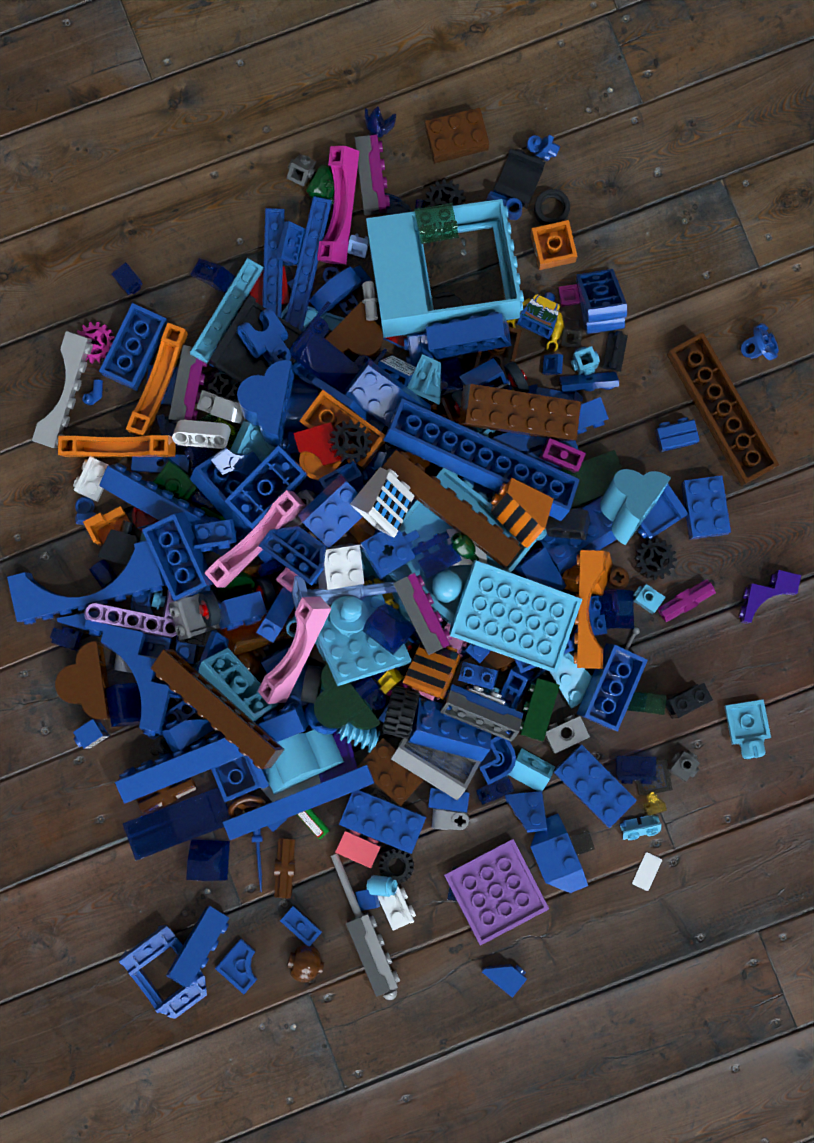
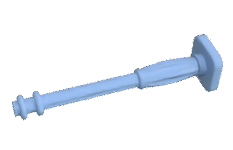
M295 576L292 595L295 609H297L302 597L321 596L328 605H332L336 599L343 596H352L363 600L367 596L397 592L393 585L397 581L370 585L360 584L330 590L321 588L311 590L306 588L305 580Z

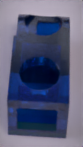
M506 775L489 785L487 784L477 789L476 793L483 805L510 794L515 789L509 776Z

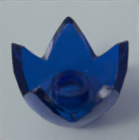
M378 106L372 111L370 116L368 115V109L365 108V124L370 135H377L381 138L394 128L396 114H392L384 120Z

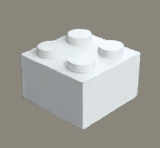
M359 544L326 547L324 570L318 576L319 588L330 590L364 584Z

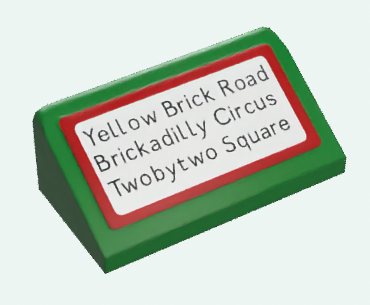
M312 809L296 814L319 840L330 831Z

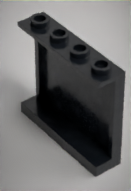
M251 295L208 361L209 364L240 383L250 376H265L267 369L270 367L263 355L255 358L250 353L237 333V327L246 322L250 323L255 330L263 331V324L259 316L266 308L256 303V298ZM278 317L288 333V339L283 342L290 350V361L294 365L299 357L296 354L298 349H303L309 340L306 338L309 332L303 333Z

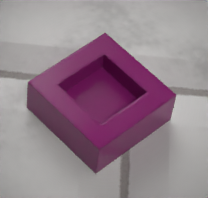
M577 284L558 287L561 307L580 304Z

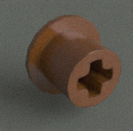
M612 567L606 586L613 591H621L627 587L629 575L624 568Z

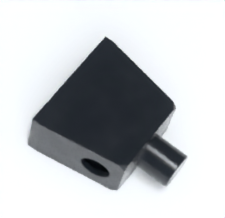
M123 520L120 531L111 529L98 557L127 566L135 550L134 544L139 543V536L131 534L134 523Z

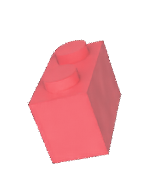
M351 829L349 831L345 830L335 853L372 868L381 847L378 845L379 841L371 837L367 839L360 837L361 833Z

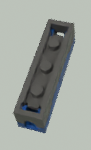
M451 684L447 691L440 713L511 742L520 731L523 713L453 684Z

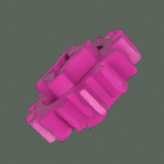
M89 322V327L82 325L83 331L77 330V333L92 339V341L99 342L101 346L93 344L90 354H87L86 360L89 358L91 364L97 360L100 364L101 358H106L115 337L111 336L113 334L111 329L107 331V325L104 324L101 327V324L97 322L96 326H94L92 322ZM105 335L107 337V346L104 344Z

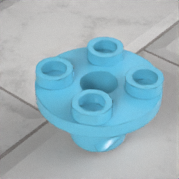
M343 596L332 603L329 618L332 625L341 634H352L361 631L367 625L369 611L360 599L352 596Z

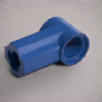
M490 191L486 201L502 199L503 206H507L508 218L510 220H517L522 216V203L519 199L508 198ZM512 206H516L519 210L516 212H511L509 208Z

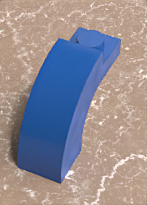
M360 265L353 269L349 267L324 284L309 301L318 313L322 315L333 310L344 297L363 287L362 284L366 281H371V278Z

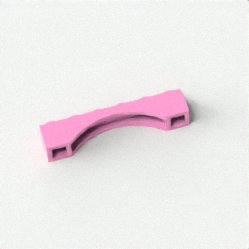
M286 490L272 504L259 524L241 542L208 568L205 572L207 577L216 587L225 588L263 550L258 545L269 530L285 528L306 507V504L295 492Z
M321 596L302 597L295 611L297 628L292 645L280 663L264 677L258 693L267 704L287 702L331 610V607Z

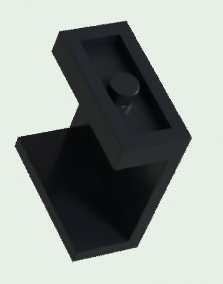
M510 148L507 161L493 192L508 198H517L521 201L522 207L527 209L544 170L545 162L540 157H531L520 149L513 150Z
M702 683L663 701L671 718L674 719L690 713L713 701L705 683Z

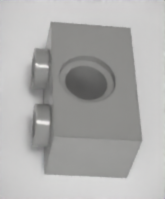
M573 714L564 718L565 723L558 725L556 722L548 726L545 736L553 753H557L590 737L580 716L575 717ZM564 727L569 728L571 731V735L567 739L561 736V730Z

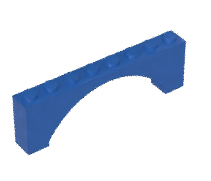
M147 541L134 544L135 550L129 563L113 583L101 591L88 596L65 597L56 594L40 585L33 578L32 573L24 572L7 577L17 622H24V625L36 623L35 619L42 618V620L54 618L53 615L59 613L60 616L68 615L74 609L84 611L92 603L107 605L109 600L114 599L115 602L123 601L129 595H133V597L142 596L144 591L158 592L167 585Z

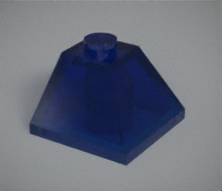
M386 603L378 607L366 620L362 631L394 655L416 629L412 622Z
M191 839L186 880H228L230 841Z

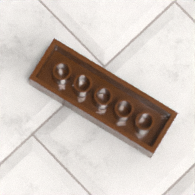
M467 384L463 385L458 424L566 442L576 441L581 402Z

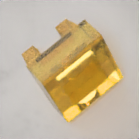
M654 792L647 794L648 803L643 804L648 816L667 811L665 802L662 799L658 800Z

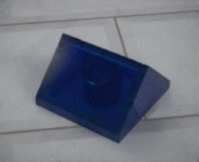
M604 590L602 602L607 630L634 629L633 591Z

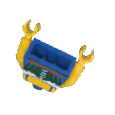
M550 292L545 293L544 297L537 294L532 299L528 298L522 302L523 311H520V318L511 319L507 322L508 324H513V328H516L515 322L518 321L517 325L547 339L552 337L551 341L546 344V349L548 350L549 344L553 343L555 345V352L558 349L557 339H560L564 327L563 317L559 312L560 305L554 302L555 295Z

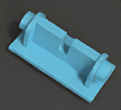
M652 814L640 817L642 823L638 825L637 818L623 821L620 824L621 831H623V840H635L642 835L653 836L661 831L662 825L658 815L654 816Z

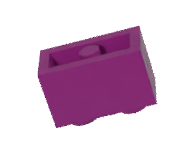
M549 438L545 441L539 459L576 473L579 471L586 453Z

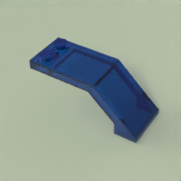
M219 787L125 822L123 827L137 861L224 827L223 822L231 819L228 813L229 807L227 802H224Z

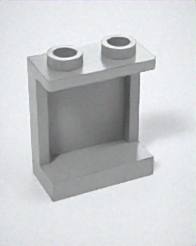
M217 589L210 590L214 593L217 601L221 603L217 595ZM199 594L169 603V612L174 619L175 632L180 640L220 628L219 624L214 626H207L199 611Z

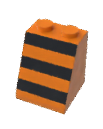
M511 478L507 484L504 483L501 486L499 494L495 493L491 500L493 506L490 513L524 547L528 548L545 529L554 498Z
M421 641L403 683L410 688L444 700L461 656L457 653V649L450 646L428 655Z

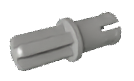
M366 281L362 284L364 294L362 302L365 304L366 320H377L376 303L378 299L375 297L374 283Z

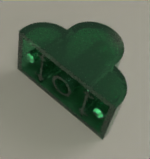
M327 663L321 674V681L325 690L318 695L314 704V713L317 720L328 728H341L349 723L362 730H370L379 726L381 722L350 682L337 686Z

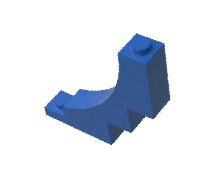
M284 586L256 632L271 642H274L295 607L292 592L288 591Z
M86 620L84 628L89 634L100 637V634H102L101 643L120 656L135 676L142 706L139 728L144 731L143 734L155 736V733L161 735L172 690L169 688V685L154 682L155 672L151 667L156 659L141 656L146 637L145 634L140 631Z

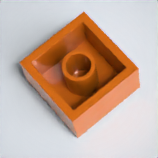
M569 220L531 229L530 235L539 270L576 262L577 252Z

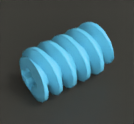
M348 716L342 718V724L336 734H340L341 741L346 736L348 744L353 739L355 747L360 742L362 750L367 745L369 753L377 744L380 736V731L377 732L376 728L370 729L369 725L363 726L361 722L356 723L355 719L349 720Z

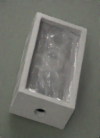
M409 737L407 739L403 738L391 760L458 800L467 789L480 761L408 742Z

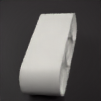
M180 420L176 424L172 439L178 445L222 449L227 446L231 429L224 423Z

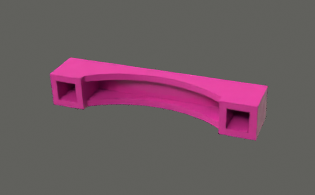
M330 146L328 165L331 166L334 179V208L326 236L323 241H319L317 256L318 261L329 264H346L359 159V151L347 146Z

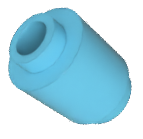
M373 875L367 881V890L371 895L390 897L396 894L397 881L392 879V877Z

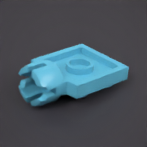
M764 699L724 706L731 743L739 744L744 759L764 756L766 753L764 740L771 738Z

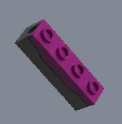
M377 135L355 137L356 150L359 151L358 169L364 216L387 213L386 206H390L389 195H385L384 188H387V179L382 176V170H385L384 159H380V152H383L382 141H378Z
M183 345L169 414L168 422L177 424L180 420L196 421L198 411L194 409L201 395V392H198L199 385H203L205 374H202V368L207 367V364L190 355V351L193 348L191 346Z
M413 573L393 583L428 655L449 646V640L452 638L447 628L443 630L440 624L443 620L438 610L434 612L431 606L434 601L430 593L425 594L422 588L425 586L421 575L416 576Z

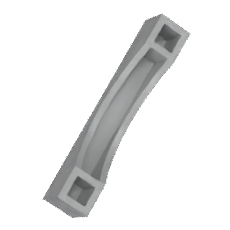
M66 331L60 349L66 369L64 390L55 408L37 423L32 441L51 448H58V436H64V428L69 424L70 417L68 415L70 409L74 408L76 402L74 396L81 386L80 377L87 367V362H85L87 354H90L93 348L92 339Z

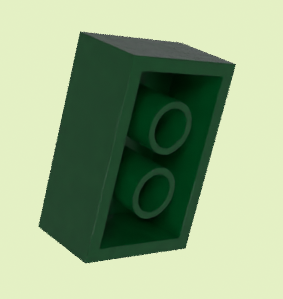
M539 678L530 683L527 692L530 693V698L525 700L522 711L525 714L521 722L519 735L537 741H544L560 685Z

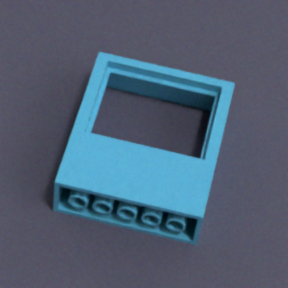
M502 199L366 218L383 338L426 332V327H430L434 323L446 324L454 319L468 320L471 316L484 317L488 316L491 312L502 313L506 320L520 318V311H523L522 302H524L523 292L519 287L521 283L520 275L516 270L517 258L513 253L514 242L510 237L511 225L507 220L508 209L507 206H503ZM493 228L506 300L434 310L422 238Z

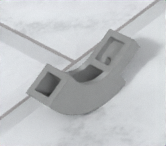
M202 390L197 409L242 424L243 421L248 422L242 414L238 401Z

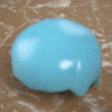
M449 570L439 572L434 577L432 584V593L436 599L448 603L453 602L459 597L462 590V581L457 573Z

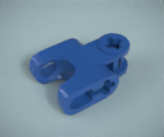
M266 308L260 313L259 318L263 324L262 332L255 330L247 322L237 327L239 337L255 358L263 355L269 366L282 360L290 361V350L283 342L288 339V333L272 309Z

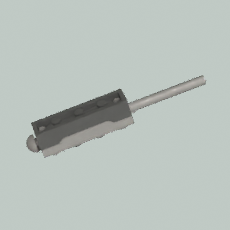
M337 853L331 855L355 916L354 919L347 921L346 925L376 997L384 994L383 997L386 1000H393L397 996V982H400L396 970L392 971L390 964L393 962L389 953H385L382 946L385 943L382 935H377L375 927H377L375 918L374 916H369V913L363 914L361 912L339 855Z

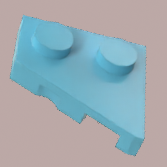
M422 354L407 388L415 394L440 405L441 363Z

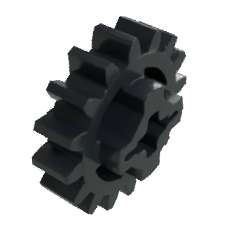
M443 179L442 184L436 181V187H429L431 192H426L428 199H425V204L428 205L427 210L453 206L457 199V205H463L464 203L462 202L466 201V197L462 196L464 190H458L459 184L453 186V180L447 184L446 180ZM437 193L438 198L433 201V197ZM442 196L446 200H449V202L446 203L445 201H442Z
M219 369L217 373L212 371L213 376L206 377L208 382L203 383L206 387L203 390L231 400H238L237 392L241 384L240 382Z
M352 420L347 424L345 421H342L340 426L336 425L334 427L335 431L329 434L333 437L328 441V443L333 444L330 451L335 450L334 457L340 456V462L347 459L348 464H351L354 459L358 463L360 458L364 459L367 456L366 453L370 452L371 449L368 446L372 444V441L367 438L371 434L364 432L366 426L363 428L359 427L360 422L353 425Z
M656 538L654 543H652L649 539L647 540L648 545L642 543V550L637 549L636 551L640 554L634 558V560L639 561L636 567L642 568L639 572L640 574L647 573V579L651 575L653 580H656L657 576L664 579V573L669 576L671 574L669 569H675L672 563L676 562L677 559L672 556L676 551H670L672 545L665 546L666 540L659 543V539ZM657 547L663 549L665 552L663 553L658 551ZM648 549L649 555L643 560L644 553ZM654 555L660 558L658 564L656 561L652 562L651 560ZM666 559H668V564L666 568L663 569V563ZM647 566L654 568L656 572L649 570Z

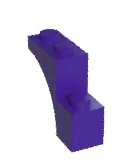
M778 570L770 577L769 585H772L771 588L753 583L745 587L743 593L745 603L739 611L741 622L751 623L759 606L772 596L783 594L796 595L801 575Z

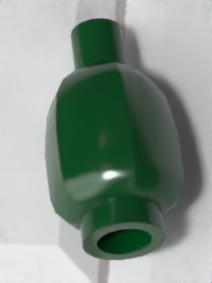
M456 533L451 537L452 548L458 555L464 559H470L472 562L474 560L479 561V557L475 554L476 547L467 535Z

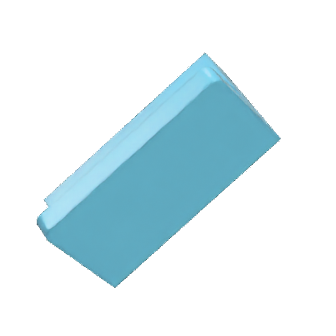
M521 748L517 755L515 766L508 775L536 791H543L554 772L555 766Z

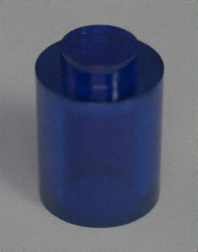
M105 559L89 569L102 589L118 578Z

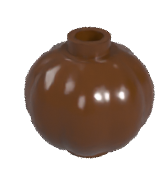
M252 650V652L242 651L235 654L258 681H261L265 675V669L261 664L262 655L255 650Z
M302 945L296 949L295 953L290 952L287 968H291L290 974L296 981L305 983L313 980L318 973L322 974L324 962H321L320 953L315 947Z

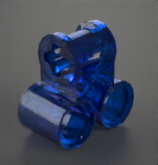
M371 676L350 682L372 709L380 710L385 706L386 698ZM376 696L379 700L375 702L373 697Z

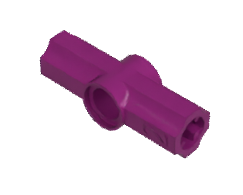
M707 579L695 585V587L681 592L674 599L658 608L660 616L665 622H668L679 614L688 612L698 606V603L716 593L713 585Z

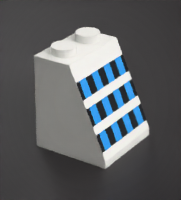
M380 467L350 505L374 528L395 537L414 495L409 491L411 489L410 486L403 481L400 482L397 479L398 475L390 468L385 470Z

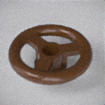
M244 794L231 803L228 813L231 818L238 816L234 813L236 807L242 809V814L267 804L259 796Z

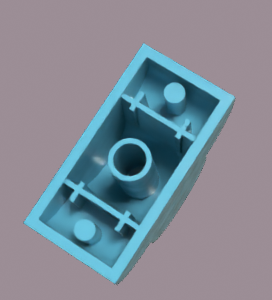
M623 469L615 474L601 499L600 508L603 514L613 521L612 532L618 541L624 545L627 544L657 503L671 477L656 471L648 472L643 476L639 472L630 469Z
M229 648L205 659L200 664L199 673L253 721L274 710L279 705V703L267 704L258 693L261 683Z
M312 730L277 742L284 748V751L271 768L264 769L273 794L276 795L344 761L332 734H322Z

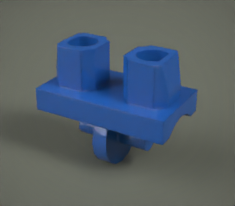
M534 135L527 140L528 150L534 152L532 156L540 157L545 161L550 160L551 157H556L560 146L552 142L554 137L551 135L543 139Z

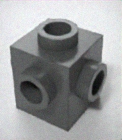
M301 154L295 159L292 158L288 166L287 179L304 186L316 174L317 170L314 169L316 161L307 155Z
M681 751L672 757L671 762L673 763L668 770L686 782L690 776L693 778L697 774L700 763L696 760L698 757L691 751Z

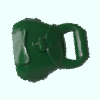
M321 164L306 191L311 198L315 196L332 200L334 205L332 169L329 165Z

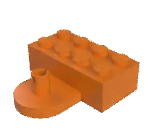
M322 390L299 422L307 429L332 422L334 428L336 425L340 426L342 421H345L347 424L350 420L353 421V425L360 422V428L366 426L364 432L371 434L367 438L372 441V444L368 446L371 450L369 453H366L367 456L364 459L360 458V461L356 463L365 470L385 443L383 441L385 434ZM308 452L301 453L299 458L300 466L308 473L307 476L318 481L321 477L338 469L343 463L336 462L323 466L321 460L315 454Z

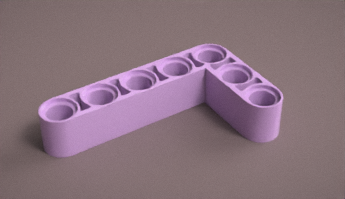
M169 589L162 617L97 603L90 604L84 611L86 620L166 638H172L177 635L175 631L173 634H169L165 630L166 624H171L175 628L174 619L169 612V603L174 602ZM95 608L99 613L98 617L92 618L88 613L89 609ZM108 613H116L118 616L117 621H110ZM129 616L136 618L137 624L135 626L128 624L127 618ZM148 620L155 622L156 627L154 630L147 628L146 622Z

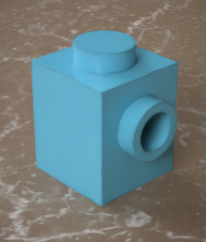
M647 584L643 587L639 586L633 594L636 597L633 601L651 614L656 612L665 599V596Z

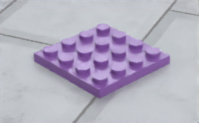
M514 839L444 874L479 945L549 910Z

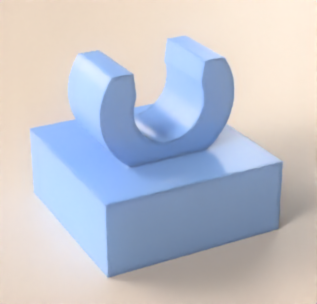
M357 233L351 235L348 253L365 258L369 245L368 237H358L359 234Z

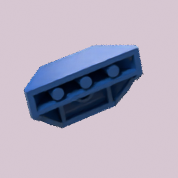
M299 526L269 530L258 545L311 586L324 570L326 546Z
M559 814L547 817V830L535 832L530 846L545 883L569 893L588 886L582 866Z

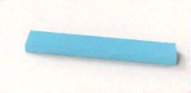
M248 258L246 259L190 351V355L207 364L263 272L264 267Z

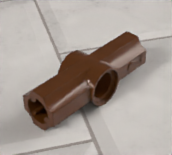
M189 777L137 799L142 813L146 814L161 806L164 807L179 800L180 797L197 790L193 778Z
M279 838L274 876H276L274 897L286 899L291 898L292 880L295 875V839Z

